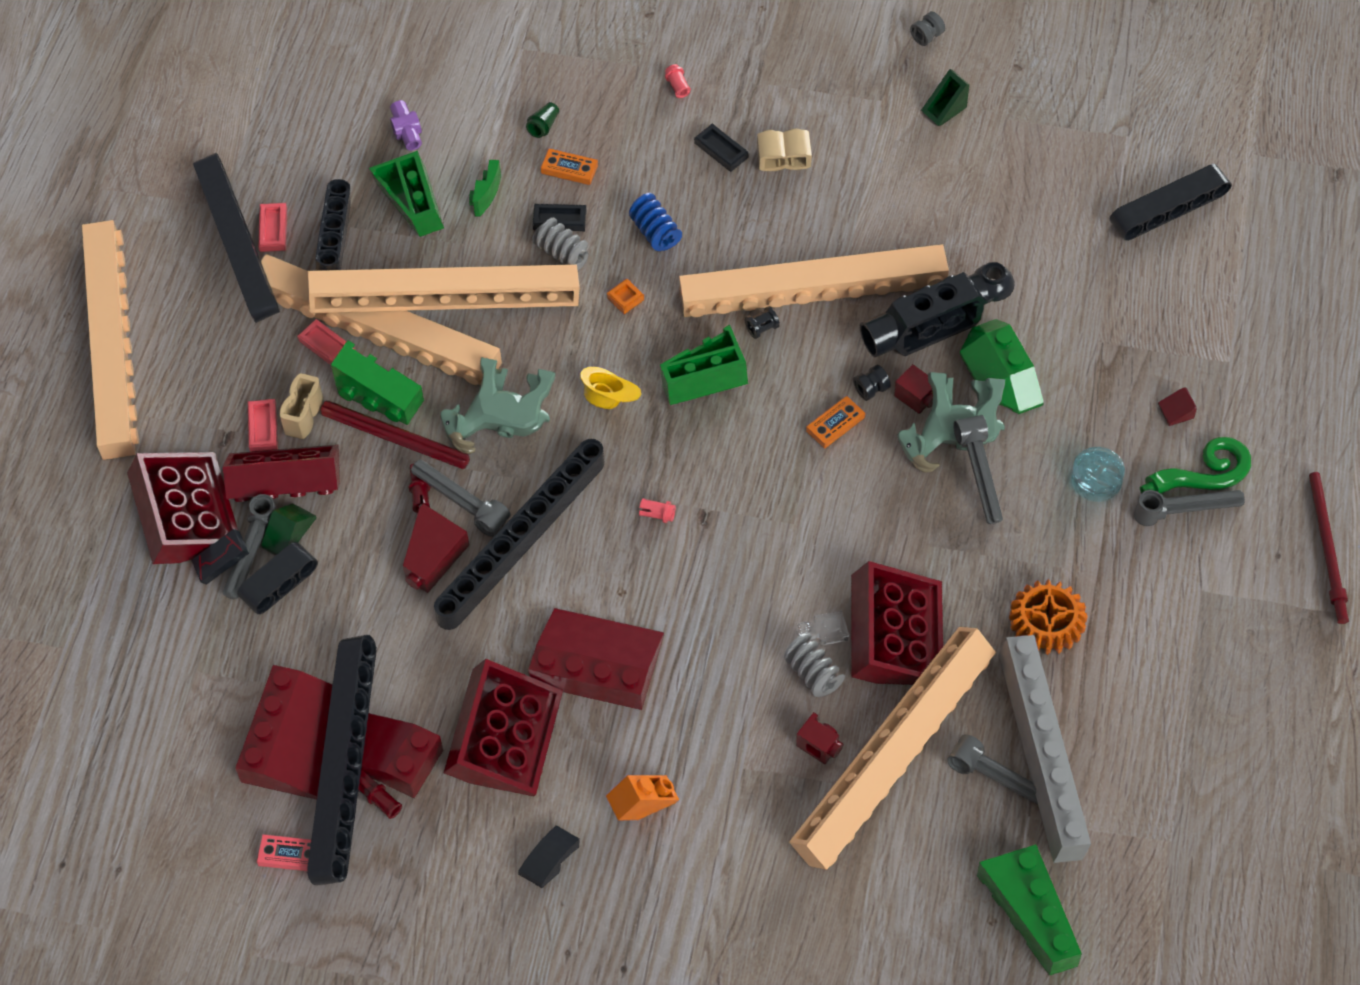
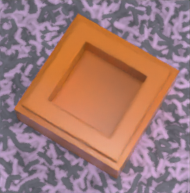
M625 279L607 292V299L623 314H626L644 301V294L628 279Z

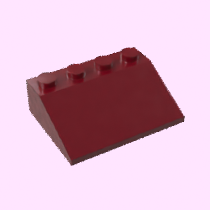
M215 452L136 453L127 475L152 564H175L192 560L231 530H238L230 501L226 499L225 485Z
M868 561L851 575V677L875 684L913 685L943 648L942 581Z
M554 608L536 644L528 669L529 676L561 689L564 693L642 710L664 638V632Z
M483 660L472 669L443 773L469 784L534 797L540 782L563 690L491 660Z
M277 665L272 666L235 767L241 783L317 800L333 684L300 670Z

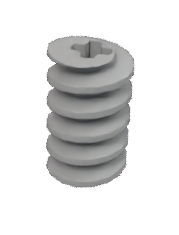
M554 217L539 226L532 236L531 242L533 244H537L540 249L545 250L548 255H552L562 265H577V270H580L588 259L589 253L586 251L588 242L585 240L580 241V237L577 234L573 235L570 229L565 230V226L562 223L557 224V220Z
M809 632L798 636L788 646L784 659L787 663L791 664L793 671L798 672L799 678L805 681L807 688L812 689L811 692L815 697H824L834 692L842 684L845 675L836 676L839 672V667L832 666L829 668L832 659L830 657L822 659L825 655L824 649L816 650L819 645L818 642H809L812 636Z

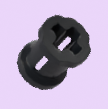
M770 306L765 307L763 312L753 317L747 316L744 319L746 328L754 339L759 338L761 333L771 328L777 329L780 327L779 318Z

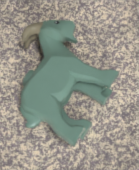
M481 357L480 370L483 374L481 386L464 416L459 414L460 405L457 404L452 410L444 409L440 415L445 432L456 450L471 454L476 451L475 447H473L475 443L465 441L464 439L484 428L497 431L498 435L506 438H512L513 435L525 437L538 431L544 422L550 421L549 414L541 410V404L549 395L555 380V372L538 369L537 375L527 374L526 379L530 392L521 396L514 392L503 391L508 369H496L497 360Z
M928 373V382L933 390V405L922 434L916 433L915 423H912L909 430H901L897 434L898 441L913 466L924 473L932 472L938 468L939 463H930L925 460V457L941 443L956 445L957 450L968 451L967 447L959 445L955 438L953 428L955 420L983 415L988 427V439L983 442V445L995 441L1000 430H1005L1003 422L997 420L996 417L997 406L1002 401L1005 379L987 378L986 381H971L972 389L977 395V404L973 407L969 405H953L952 391L954 378H947L945 373Z

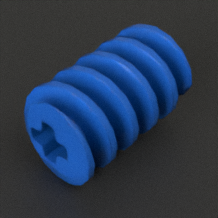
M653 193L643 194L634 201L629 210V217L635 222V225L640 229L646 240L651 243L654 250L666 251L679 243L682 238V231L677 229V224L672 222L671 216L667 215V211L661 207V203L656 200V196Z

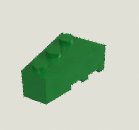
M418 151L369 168L377 186L419 237L444 229L428 173Z
M730 325L723 328V333L712 339L707 337L702 340V345L691 351L686 349L660 364L662 387L670 405L748 384L746 361Z
M347 340L331 363L338 394L347 401L353 400L362 404L369 411H377L384 414L393 422L399 421L408 425L424 402L421 385L394 368L387 371L375 363L376 357L371 354L365 357L353 349L354 343Z

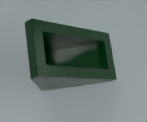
M949 69L921 111L938 126L943 125L967 108L970 84L955 71Z
M295 504L273 510L261 547L277 555L291 543L301 540L317 519L316 515Z

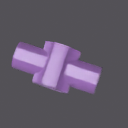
M400 100L392 103L390 110L393 118H390V122L396 139H403L407 150L418 149L422 145L419 133H422L416 112H409L405 101Z

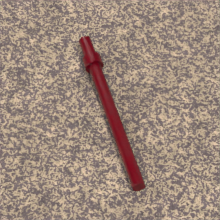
M1312 472L1309 474L1331 587L1329 591L1330 602L1335 607L1337 623L1346 624L1349 622L1346 607L1348 602L1347 592L1342 587L1321 476L1319 472Z

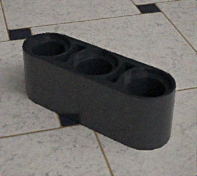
M293 542L245 580L239 587L237 595L256 614H263L310 576L316 569L318 561L299 542Z

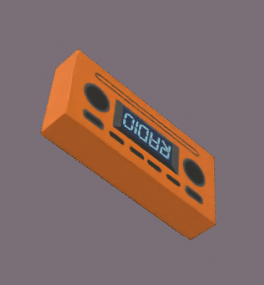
M549 148L541 166V174L590 185L598 167V160Z
M846 396L806 426V432L825 449L865 418V412Z

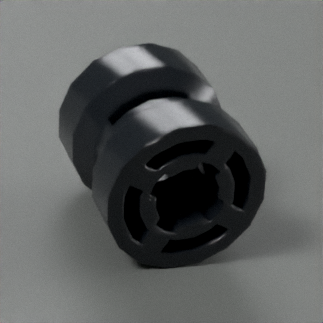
M878 364L871 367L868 373H861L853 378L858 394L865 401L875 397L878 391L884 392L891 387L886 371Z

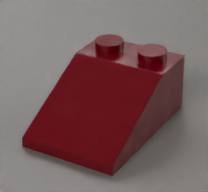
M369 713L361 770L365 771L372 779L415 799L444 751L439 735L416 724Z

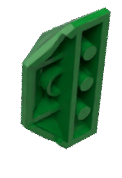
M994 319L972 327L960 350V356L972 378L978 381H986L987 378L1005 379L1002 401L999 405L1010 408L1017 414L1043 406L1044 401L1035 367L1011 325Z

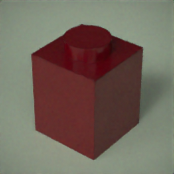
M912 364L895 381L894 396L920 414L926 407H932L933 390L928 382V375Z

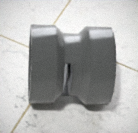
M930 11L923 16L922 21L918 20L911 25L910 32L918 44L926 46L932 42L934 36L938 37L945 32V24L937 13Z

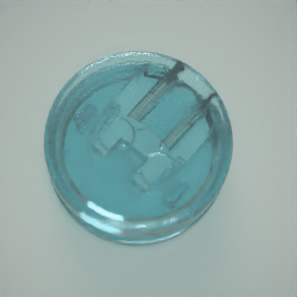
M1103 447L1085 449L1078 454L1074 461L1071 473L1072 486L1081 497L1095 502L1107 501L1116 496L1122 487L1125 475L1124 463L1110 449Z

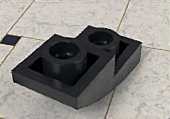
M556 825L528 855L518 870V875L543 888L560 873L561 863L579 848L580 838Z

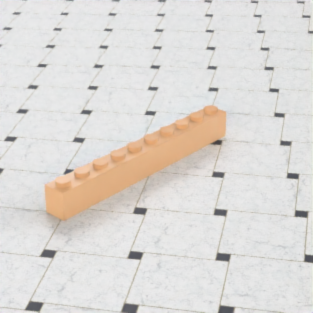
M114 220L83 224L82 233L96 438L103 460L136 455L135 444H139L137 428H133V421H137V411L135 405H132L131 402L132 398H136L134 384L130 382V376H134L132 360H128V354L132 353L130 338L126 337V332L130 331V322L128 315L125 316L124 311L129 309L127 295L123 294V288H127L125 273L121 272V267H125L124 253L120 251V246L124 245L122 231L116 229Z
M941 244L679 276L680 295L684 317H701L707 314H726L740 310L752 311L767 306L777 308L790 304H807L823 300L833 301L848 297L859 298L864 295H884L889 292L898 291L910 292L943 281L948 277L949 268L944 246Z
M267 254L261 261L276 301L284 308H293L300 311L306 317H315L331 327L344 329L355 337L361 336L371 340L377 346H386L393 349L399 355H408L426 366L432 365L448 375H457L464 378L473 385H481L483 374L480 370L481 357L497 360L496 369H499L502 364L500 348L408 311L310 313L308 271Z
M577 265L308 271L310 313L578 306L580 285Z
M958 627L789 841L809 866L827 870L836 862L843 848L854 839L857 830L871 817L872 811L888 795L889 789L896 780L906 772L907 766L914 757L921 753L924 744L931 735L938 731L945 717L955 709L956 703L972 687L974 680L981 671L988 667L989 661L996 652L978 628Z

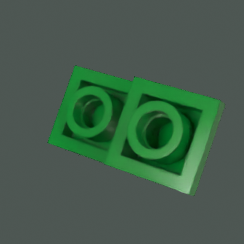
M489 160L488 170H483V179L476 180L475 189L470 190L469 205L474 206L475 217H480L488 209L498 191L501 181L499 160Z

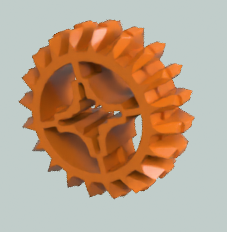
M1049 579L1045 585H1041L1037 580L1034 583V588L1027 584L1023 592L1018 591L1016 600L1012 601L1009 619L1012 621L1010 627L1012 631H1017L1015 637L1034 635L1038 651L1040 648H1043L1047 655L1051 652V649H1055L1060 654L1063 646L1070 650L1073 642L1078 643L1080 641L1081 634L1085 632V623L1088 618L1087 613H1085V603L1080 602V594L1071 595V586L1063 589L1061 581L1054 586L1051 585ZM1043 602L1041 605L1032 606V605H1034V604ZM1046 610H1048V616L1050 617V624H1048V617H1047V615H1046ZM1057 628H1064L1060 631L1053 632Z

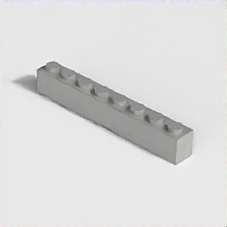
M1035 636L1006 637L999 653V658L1030 776L1037 793L1035 795L1053 863L1083 860L1091 845Z

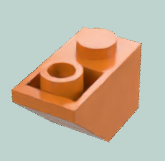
M627 775L606 795L618 821L640 820L679 801L674 786L667 775Z

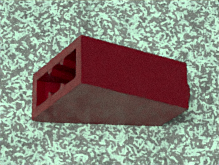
M422 504L419 507L403 563L405 581L416 590L420 588L429 593L468 548L469 539L467 531L430 507Z

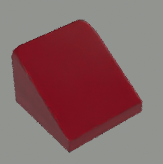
M1186 387L1179 389L1158 402V406L1169 426L1195 418L1197 407Z

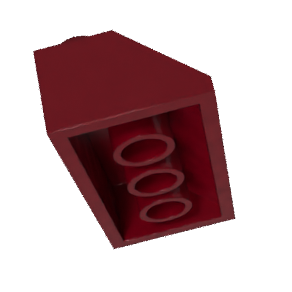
M339 444L229 453L222 467L226 499H234L235 502L249 501L251 497L260 494L269 495L272 499L278 498V495L289 494L290 497H302L306 495V492H317L318 495L332 494L334 490H338L340 484Z

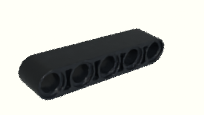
M1211 164L1117 208L1111 214L1109 220L1123 239L1129 241L1224 196L1231 189L1232 183L1216 164Z
M334 179L327 184L315 255L316 271L341 270L351 208L350 184L342 179Z

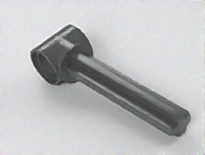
M983 415L955 420L953 423L955 438L959 445L967 447L987 524L999 523L1003 520L983 445V442L988 439L986 420Z
M418 460L414 463L411 469L412 474L474 515V524L483 534L494 537L510 518V511L497 500L483 502L423 460Z
M1147 490L1139 497L1134 511V518L1143 526H1152L1158 520L1165 519L1167 514L1243 506L1245 497L1244 493L1240 490L1164 498L1157 491Z
M260 494L250 501V514L247 519L250 525L244 537V543L249 554L232 567L223 589V595L230 599L239 598L237 591L247 578L272 512L276 510L275 503L269 495ZM263 509H270L265 514H258Z
M966 734L960 737L947 758V762L953 770L961 774H969L977 770L1038 805L1037 792L1032 781L985 756L984 746L977 738Z

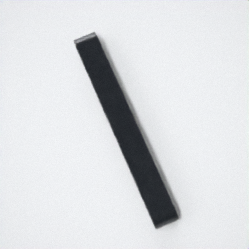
M216 152L194 162L193 166L254 322L257 323L279 313L278 303L219 155Z
M587 439L581 442L434 602V610L437 623L441 628L452 630L458 627L599 474L605 463L604 450L600 441ZM589 455H595V457H593V458H589V457H587V456H589ZM571 474H578V476H575V477H571L570 475H571ZM554 493H561V494L558 495V496H553V495H552V494H554ZM537 512H543L541 515H534ZM520 531H525V532H526V533H524V534H522V535H517V534H516L517 532H520ZM500 551H508L506 554H498ZM484 570L490 571L487 574H480V572ZM465 590H471V591H472V592H470V593H468V594H462V593H461V592H463V591H465ZM446 610H453L450 614H443Z
M368 634L342 639L338 644L307 867L310 882L317 886L343 882L348 874L377 652L376 643L373 637Z

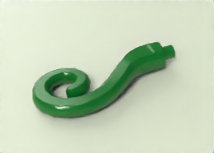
M1214 438L1203 449L1202 457L1205 465L1217 472L1227 470L1231 464L1230 460L1227 458L1218 459L1214 454L1218 450H1227L1237 460V465L1232 470L1224 474L1210 475L1177 468L1164 469L1145 478L1146 484L1140 486V492L1154 490L1163 494L1178 487L1202 490H1218L1232 487L1241 482L1249 473L1251 468L1250 451L1242 442L1234 438Z

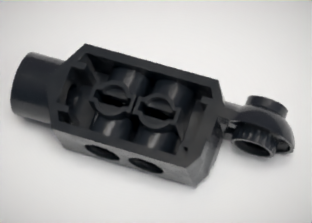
M989 262L976 269L972 275L968 276L965 272L955 276L951 275L937 284L924 286L918 292L911 295L901 296L891 303L885 313L860 323V334L864 345L874 358L895 349L903 356H908L964 332L979 323L985 304L1004 300L1011 295L1015 286L1012 273L1002 264Z

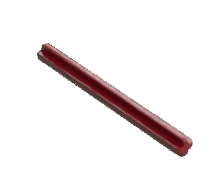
M324 401L321 406V415L460 469H466L469 464V454L331 401Z

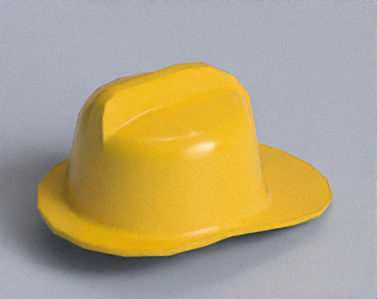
M587 367L580 373V379L584 384V397L590 404L596 407L613 409L620 402L635 401L641 396V389L637 385L616 376L606 369Z

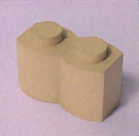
M795 128L785 132L766 130L758 133L757 152L759 170L778 171L785 168L790 170L810 168L812 154L809 131Z
M300 373L293 380L290 387V396L286 398L280 409V418L285 435L305 439L311 432L313 417L320 411L323 404V394L318 377Z

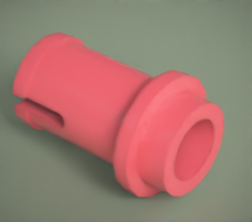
M677 64L667 67L665 79L670 82L675 96L683 98L689 95L691 89L683 76V68Z
M643 498L639 507L642 508V510H639V516L661 519L663 523L672 522L675 517L676 505H672L670 501L661 503Z

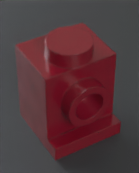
M814 712L798 731L796 737V746L824 765L831 757L836 758L844 745L839 741L837 731L829 724L818 722V715Z

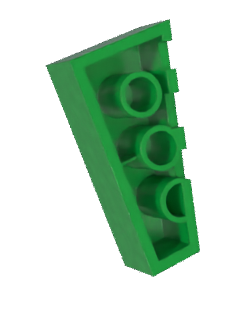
M1035 844L979 862L977 877L982 884L987 886L992 893V898L998 906L1003 908L1010 918L1011 924L1016 930H1019L1027 941V946L1048 975L1051 976L1078 967L1082 955L1037 845Z

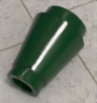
M548 102L529 116L526 124L529 134L536 138L548 135L559 114L558 106Z

